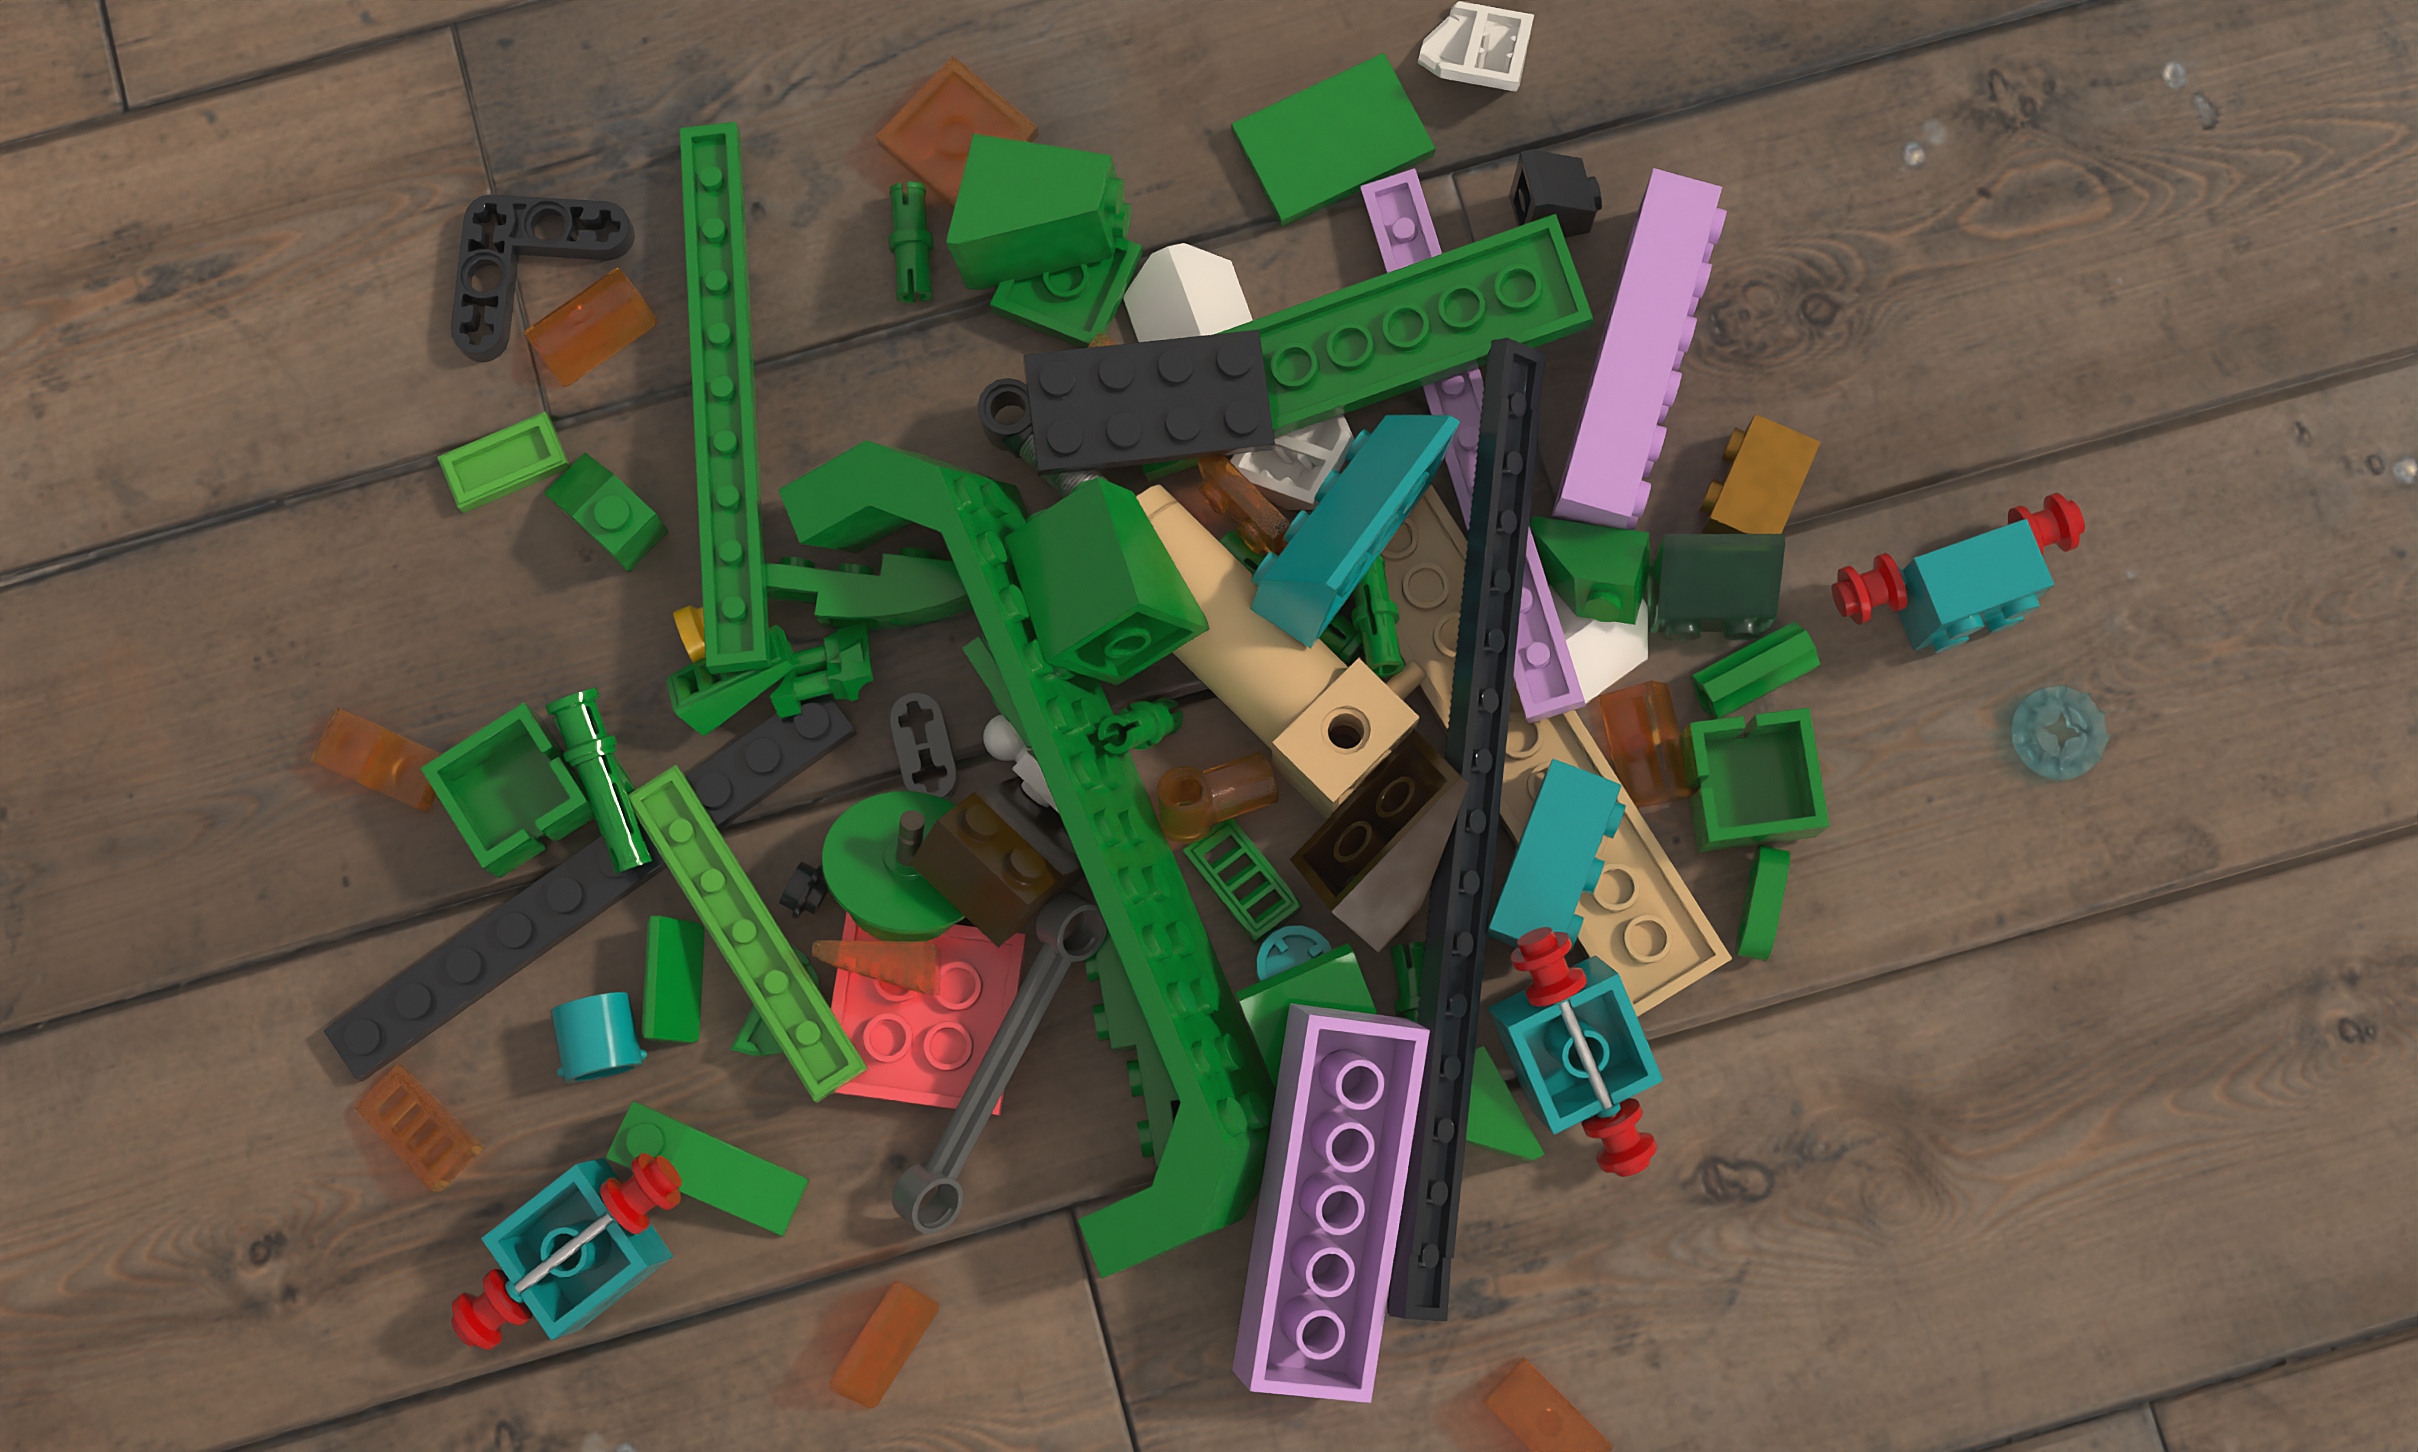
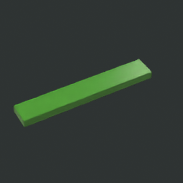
M675 765L628 794L633 812L814 1102L818 1103L869 1070L681 769Z

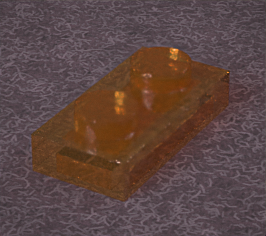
M1224 455L1199 459L1198 465L1203 485L1199 487V491L1207 504L1219 515L1227 512L1238 523L1236 526L1237 531L1252 551L1259 554L1264 550L1267 554L1273 552L1280 556L1288 543L1283 541V538L1291 523Z

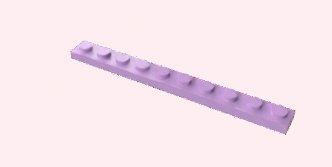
M1415 168L1360 186L1387 273L1442 254ZM1479 367L1423 386L1431 415H1451L1460 421L1446 452L1445 460L1467 530L1470 528L1469 522L1471 519L1469 516L1471 515L1470 508L1472 507L1471 501L1474 491L1472 487L1474 486L1473 479L1475 478V464L1477 463L1476 450L1478 449L1477 443L1479 441L1478 435L1480 434L1479 428L1481 425L1479 421L1481 420V406L1483 405L1482 399L1484 397L1482 393L1485 390ZM1530 527L1528 528L1513 675L1528 724L1586 706Z

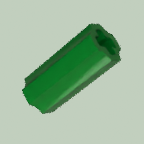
M1795 620L1693 674L1690 677V681L1694 689V695L1703 711L1712 720L1722 719L1815 670L1821 663L1817 655L1816 646L1808 632L1799 626Z

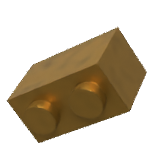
M1757 414L1754 415L1745 431L1735 427L1721 457V460L1730 463L1723 483L1712 479L1698 510L1708 515L1701 533L1766 560L1778 543L1821 442Z

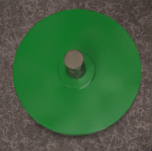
M915 791L887 792L871 796L854 804L834 822L826 836L822 850L824 879L834 899L850 914L854 922L862 930L886 942L917 944L937 938L949 930L953 924L965 918L953 904L909 864L936 821L954 808L956 804L927 793Z

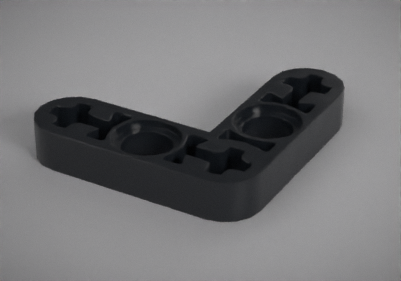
M485 195L475 199L467 207L463 219L451 321L452 338L462 353L473 361L489 362L500 357L507 349L510 339L519 255L595 260L618 259L630 250L635 239L634 227L624 209L615 203L593 200L508 195ZM498 213L505 225L496 226L493 233L492 243L498 252L488 250L489 236L481 223L490 222L492 214ZM554 214L564 219V230L559 237L545 241L535 236L536 224L544 216ZM580 217L585 229L593 230L603 229L605 220H612L619 232L610 233L608 241L601 242L596 232L578 230L576 218ZM579 231L580 241L576 242ZM492 265L501 269L502 277L496 288L487 292H481L472 287L473 275L479 268ZM470 303L485 307L484 321L493 332L492 335L483 336L480 345H476L468 335V332L478 331L481 317L477 308L474 305H470Z

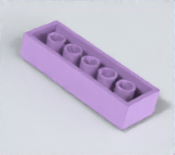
M1653 168L1636 213L1550 519L1635 530L1638 518L1642 517L1649 497L1651 483L1641 479L1642 477L1649 478L1653 464L1657 462L1663 446L1667 428L1658 426L1657 423L1664 424L1668 409L1673 406L1682 376V373L1677 371L1679 370L1684 352L1687 353L1697 322V318L1693 316L1699 298L1702 299L1712 268V264L1708 262L1714 244L1717 245L1727 213V210L1717 208L1722 190L1721 186Z
M1290 1003L1232 1369L1249 1391L1371 1403L1430 1033L1429 1029L1410 1019Z

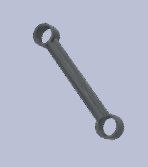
M1060 892L1051 897L1042 907L1036 923V933L1038 939L1043 944L1038 956L928 1162L918 1163L907 1169L894 1187L892 1194L894 1210L921 1233L935 1234L950 1226L959 1215L963 1205L964 1193L962 1186L956 1180L1071 962L1083 961L1092 956L1105 939L1107 926L1099 907L1075 892ZM1081 912L1077 928L1068 938L1063 940L1067 924L1076 914ZM938 1185L936 1194L931 1202L918 1211L919 1204L924 1195Z

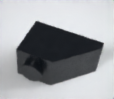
M1533 149L1520 152L1509 194L1518 227L1556 214L1564 238L1590 233L1596 213L1602 209V198L1595 176L1587 178L1582 158Z

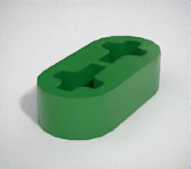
M1758 845L1755 850L1735 943V954L1738 956L1765 962L1770 957L1776 937L1789 871V851Z

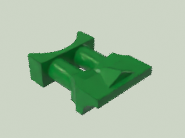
M867 623L837 629L832 635L824 638L825 645L794 652L790 642L787 641L795 667L784 676L779 687L770 695V699L779 718L801 714L802 700L833 693L835 699L858 700L861 687L874 680ZM815 671H820V672H816V673H812V674H808V675H804V676H800V677H799V675H803V674H807V673H811V672H815Z

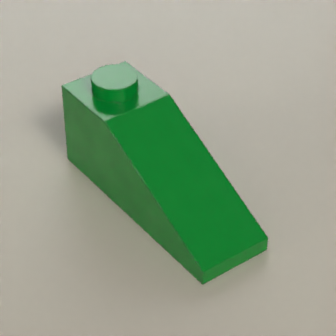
M632 1101L605 1157L632 1170V1160L641 1153H646L653 1158L662 1156L679 1173L682 1180V1186L678 1188L680 1192L781 1236L785 1235L810 1181L663 1112Z

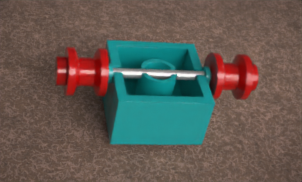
M2054 493L2044 498L2043 510L2031 514L2022 505L2011 508L2008 512L2007 526L1915 557L1903 570L1897 566L1893 558L1887 553L1875 556L1873 570L1859 574L1852 566L1840 568L1837 573L1838 582L1833 583L1831 586L1833 600L1841 616H1850L1858 625L1870 621L1871 608L1885 603L1893 612H1898L1913 651L1932 645L1935 653H1940L1969 641V634L1982 629L1986 625L1990 634L1997 633L2023 622V615L2040 608L2038 599L2055 585L2043 558L2044 547L2056 544L2064 552L2076 549L2080 541L2079 535L2085 531L2084 518L2080 508L2073 500L2067 501L2060 493Z
M1550 927L1534 929L1518 939V947L1510 955L1513 967L1519 971H1529L1533 983L1527 989L1487 1009L1532 1113L1553 1135L1582 1121L1581 1125L1586 1136L1601 1138L1604 1147L1600 1149L1596 1156L1602 1171L1616 1173L1620 1177L1637 1174L1650 1164V1158L1657 1150V1143L1652 1134L1638 1132L1635 1124L1642 1117L1643 1111L1639 1101L1630 1097L1664 1080L1619 973L1596 955L1572 967H1568L1564 955L1569 952L1572 943L1567 933L1553 932Z
M641 1153L632 1160L631 1166L634 1175L626 1182H622L605 1157L578 1163L481 1238L502 1270L493 1269L483 1277L485 1292L480 1296L476 1297L471 1293L465 1292L453 1300L452 1312L454 1316L451 1318V1324L457 1336L468 1346L475 1347L477 1345L482 1349L491 1350L502 1341L501 1326L508 1321L514 1325L522 1326L534 1315L550 1340L553 1341L581 1330L674 1258L651 1225L647 1212L656 1205L663 1209L671 1210L680 1203L681 1196L678 1188L682 1186V1180L675 1167L662 1156L653 1158L646 1153Z

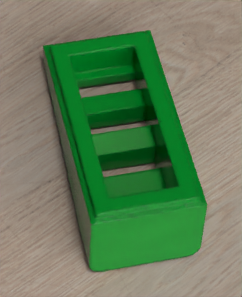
M778 625L769 628L771 668L711 674L706 667L705 657L670 675L666 679L672 708L676 715L702 736H705L793 670L795 666L784 630Z
M1231 815L1183 849L1185 856L1254 946L1302 911V903ZM1230 836L1237 846L1210 865L1203 856ZM1245 855L1251 864L1224 883L1218 874ZM1259 873L1265 882L1238 901L1233 892ZM1273 892L1279 901L1253 919L1247 911Z

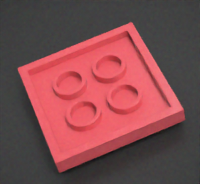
M846 912L831 1010L869 1070L833 1093L956 1110L1020 989L1027 935L1016 933L998 948L977 927L953 924L949 930L932 940L917 944H895L871 936L862 930L854 922L850 914ZM1004 1091L991 1115L1001 1116Z

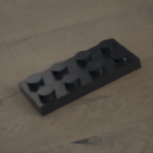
M1259 330L1025 354L1023 356L1038 476L1273 450L1275 446Z

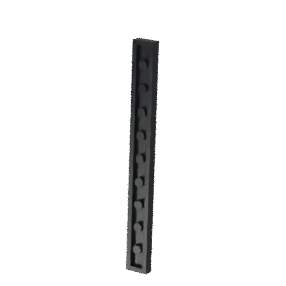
M830 694L802 700L801 714L779 718L777 713L687 775L686 779L718 830H721L856 735L857 732ZM635 815L637 825L652 861L615 874L604 838L600 836L326 1028L324 1033L354 1078L364 1081L667 868V864L637 816Z

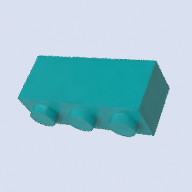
M1552 759L1546 769L1489 920L1487 937L1517 948V941L1524 934L1537 928L1550 927L1553 932H1565L1568 934L1572 943L1569 951H1572L1584 917L1574 914L1582 892L1590 895L1593 894L1605 863L1604 860L1596 858L1595 855L1603 835L1611 839L1614 838L1626 805L1616 802L1621 784Z

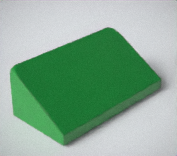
M650 916V919H648L641 1035L652 1042L696 1043L699 1040L705 929L703 925L697 922L662 916Z

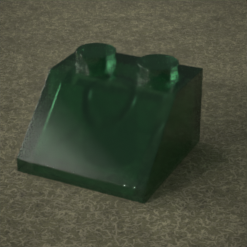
M1663 534L1650 557V573L1647 580L1649 632H1665V639L1671 641L1695 640L1701 637V632H1724L1725 639L1734 641L1759 638L1760 632H1766L1777 619L1785 552V534Z

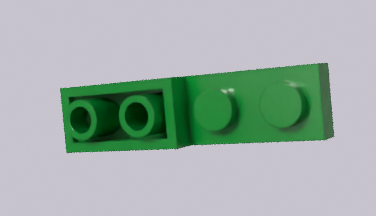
M901 548L899 555L883 553L880 576L873 575V569L857 564H839L838 571L816 569L813 561L798 557H781L780 564L765 563L767 598L815 604L814 616L824 629H841L865 622L869 630L892 629L947 618L973 608L954 561L935 559L933 552L924 549Z
M1107 931L1099 949L1092 956L1085 959L1088 982L1100 980L1104 1004L1093 1005L1098 1041L1110 1040L1111 1049L1114 1054L1137 1050L1138 1059L1127 1061V1069L1132 1097H1145L1148 1120L1137 1122L1143 1158L1155 1156L1158 1169L1174 1123L1171 1105L1180 1104L1181 1102L1111 935Z

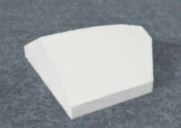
M1459 1L1451 8L1450 15L1423 40L1418 63L1440 78L1517 92L1521 82L1534 15Z
M1186 243L1167 246L1152 253L1123 297V302L1138 342L1212 335L1253 321L1232 262Z
M1339 415L1274 438L1275 446L1273 450L1234 454L1224 474L1230 480L1286 510H1314L1319 504L1318 501L1314 500L1318 489L1333 469L1337 472L1340 471L1345 462V456L1355 439L1344 415Z
M1551 585L1548 586L1585 704H1587L1647 661L1648 606L1642 598L1635 625L1619 622H1600L1592 618L1576 616Z

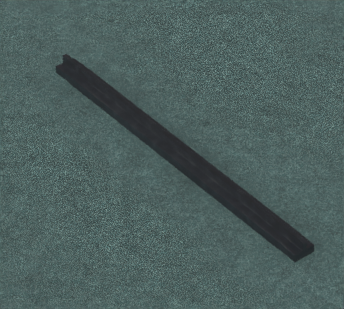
M1510 338L1492 340L1485 363L1487 366L1485 370L1486 376L1484 377L1485 384L1483 385L1485 390L1482 393L1484 397L1482 399L1483 405L1481 406V420L1479 421L1481 425L1479 428L1480 434L1478 435V449L1476 450L1477 463L1475 464L1474 486L1472 487L1474 491L1472 493V507L1470 508L1471 515L1469 516L1471 520L1469 522L1468 544L1466 545L1467 558L1465 559L1464 581L1462 582L1464 586L1462 588L1461 610L1459 611L1461 615L1459 618L1460 624L1458 625L1457 647L1455 648L1457 653L1455 655V669L1453 670L1454 677L1452 678L1453 691L1451 692L1450 714L1448 715L1450 718L1448 722L1449 728L1447 729L1448 736L1446 737L1447 743L1445 745V760L1469 785L1431 881V894L1429 896L1431 900L1429 902L1430 909L1428 910L1429 916L1427 918L1428 924L1425 934L1427 938L1425 940L1426 947L1424 948L1425 955L1423 956L1424 962L1421 972L1423 976L1421 978L1422 985L1420 986L1421 993L1419 994L1417 1024L1429 1029L1430 1033L1391 1273L1390 1295L1387 1298V1314L1404 1319L1446 1322L1448 1319L1451 1258H1454L1540 421V411L1538 409L1546 360L1545 353Z

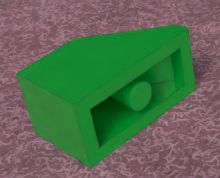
M585 452L544 492L547 498L627 572L669 532L658 515L612 472Z
M1532 516L1529 526L1546 580L1576 616L1592 618L1600 622H1619L1635 625L1650 573L1649 532Z
M1483 1045L1475 1050L1466 1144L1527 1163L1531 1162L1545 1153Z

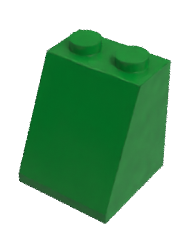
M973 133L946 243L966 288L982 290L998 286L1002 281L1014 279L1015 282L1043 275L1045 272L1052 273L1113 258L1118 238L1125 239L1127 237L1131 222V204L1124 201V180L1117 177L1111 155Z
M1099 477L1086 480L1076 485L1070 495L1050 508L1030 515L1024 525L1005 536L1045 663L1119 685L1210 629L1205 615L1133 491Z

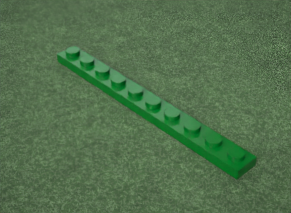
M736 122L684 127L679 129L706 667L711 674L771 668L741 132Z

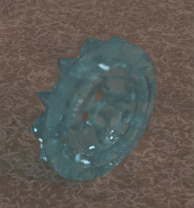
M2067 684L2047 688L2042 687L2024 699L2014 714L2011 734L2015 750L2021 760L2031 770L2044 777L2065 780L2081 776L2103 759L2102 754L2110 738L2104 721L2106 712L2099 710L2091 701L2090 693L2078 692L2069 688ZM2063 712V717L2066 718V726L2076 729V732L2083 734L2068 739L2064 744V748L2060 751V745H2057V735L2047 733V730L2038 728L2053 725L2058 721L2060 714Z

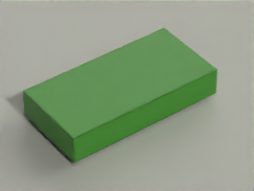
M542 412L437 457L457 507L463 514L563 472L570 467L552 421L546 412Z

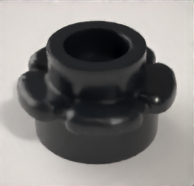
M801 861L791 876L779 904L794 911L793 918H799L804 910L814 915L823 902L829 889L825 880L822 879V865H819L816 869Z

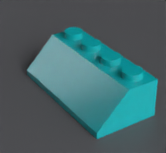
M1386 415L1372 434L1363 429L1345 456V460L1350 462L1342 474L1333 469L1318 489L1314 500L1319 502L1318 506L1311 515L1304 510L1300 511L1291 523L1283 538V541L1288 543L1280 556L1269 552L1259 565L1251 580L1253 584L1258 586V590L1250 609L1311 649L1432 485L1460 421L1451 415Z

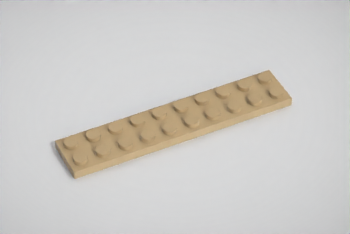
M1431 485L1380 556L1385 561V574L1390 600L1398 606L1400 620L1395 624L1401 658L1404 661V665L1410 660H1415L1425 669L1426 678L1417 688L1448 736L1447 729L1449 728L1448 722L1450 719L1448 715L1450 714L1451 692L1453 691L1452 678L1454 677L1453 670L1455 669L1454 663L1457 653L1455 648L1457 647L1458 625L1460 624L1459 618L1461 614L1459 611L1461 610V596L1463 595L1462 588L1464 585L1462 582L1464 581L1463 574L1465 573L1466 545L1468 541ZM1513 677L1499 820L1517 847L1546 769L1552 759L1559 760L1621 784L1575 710L1528 724ZM1621 786L1616 802L1622 803L1626 807L1614 838L1611 839L1603 835L1595 857L1604 860L1605 863L1593 894L1590 895L1582 892L1574 914L1584 917L1576 943L1586 959L1596 955L1619 973L1635 1014L1638 1017L1732 960V957L1628 793Z

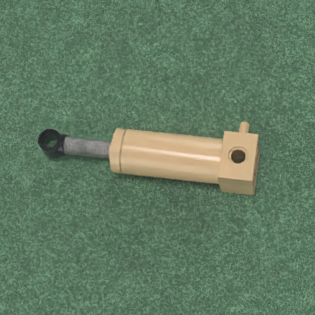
M1011 378L996 380L984 389L979 398L978 411L984 433L992 445L1000 450L1009 451L1017 459L1023 457L1037 472L1026 384ZM1006 406H1018L1025 411L1021 420L1015 424L1004 425L995 420L999 410ZM1097 470L1041 476L1063 498L1070 495L1076 485L1086 480L1099 477L1107 481ZM1160 484L1148 488L1136 496L1205 615L1210 628L1173 651V653L1272 750L1271 765L1328 820L1414 729H1417L1420 717L1403 700L1426 678L1425 669L1415 660H1410L1404 665L1405 668L1402 672L1394 675L1385 684L1359 658L1348 667L1319 638L1310 649L1250 609L1258 590V586L1251 582L1254 575ZM1337 735H1348L1355 739L1358 745L1353 748L1343 749L1334 745L1330 739Z

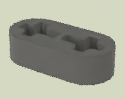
M921 692L908 693L900 697L893 704L889 714L891 732L903 781L908 791L927 793L949 801L956 793L959 775L945 717L938 702L930 695ZM914 707H920L924 715L933 714V720L926 722L924 727L928 741L926 743H917L916 736L911 727L902 728V722L910 719V709ZM931 754L932 761L938 771L947 770V777L939 780V790L935 792H929L925 784H915V778L924 775L921 759L923 755Z

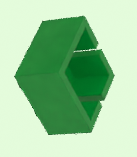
M525 702L420 768L481 867L499 878H502L544 851L546 848L540 840L544 836H548L555 842H558L595 818L582 780L575 769L565 762L564 752L542 717Z
M1810 707L1755 714L1746 725L1744 716L1691 722L1679 735L1687 788L1699 787V790L1689 799L1697 853L1815 838L1830 827ZM1742 731H1744V737H1745V738H1738V739H1736V737H1737Z

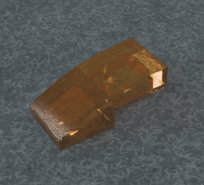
M336 707L310 761L417 810L428 813L436 793L420 768L440 756L441 753Z

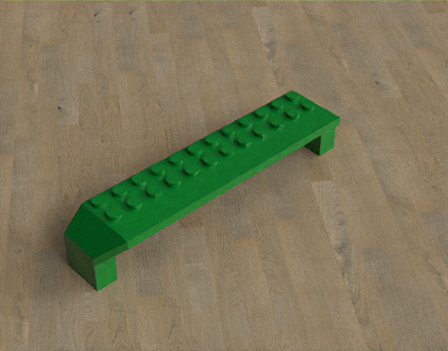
M865 440L778 489L800 544L858 553L913 522L942 533L1181 1102L1152 1186L1078 1219L1101 1279L1148 1262L1243 1220L1261 1188L1276 1094L1130 752L1112 754L1106 751L1103 746L1113 742L1112 737L1099 741L1098 729L1101 722L1106 717L1114 715L1100 681L1045 663L1005 538V536L1024 525L1029 517L1016 485L923 454Z

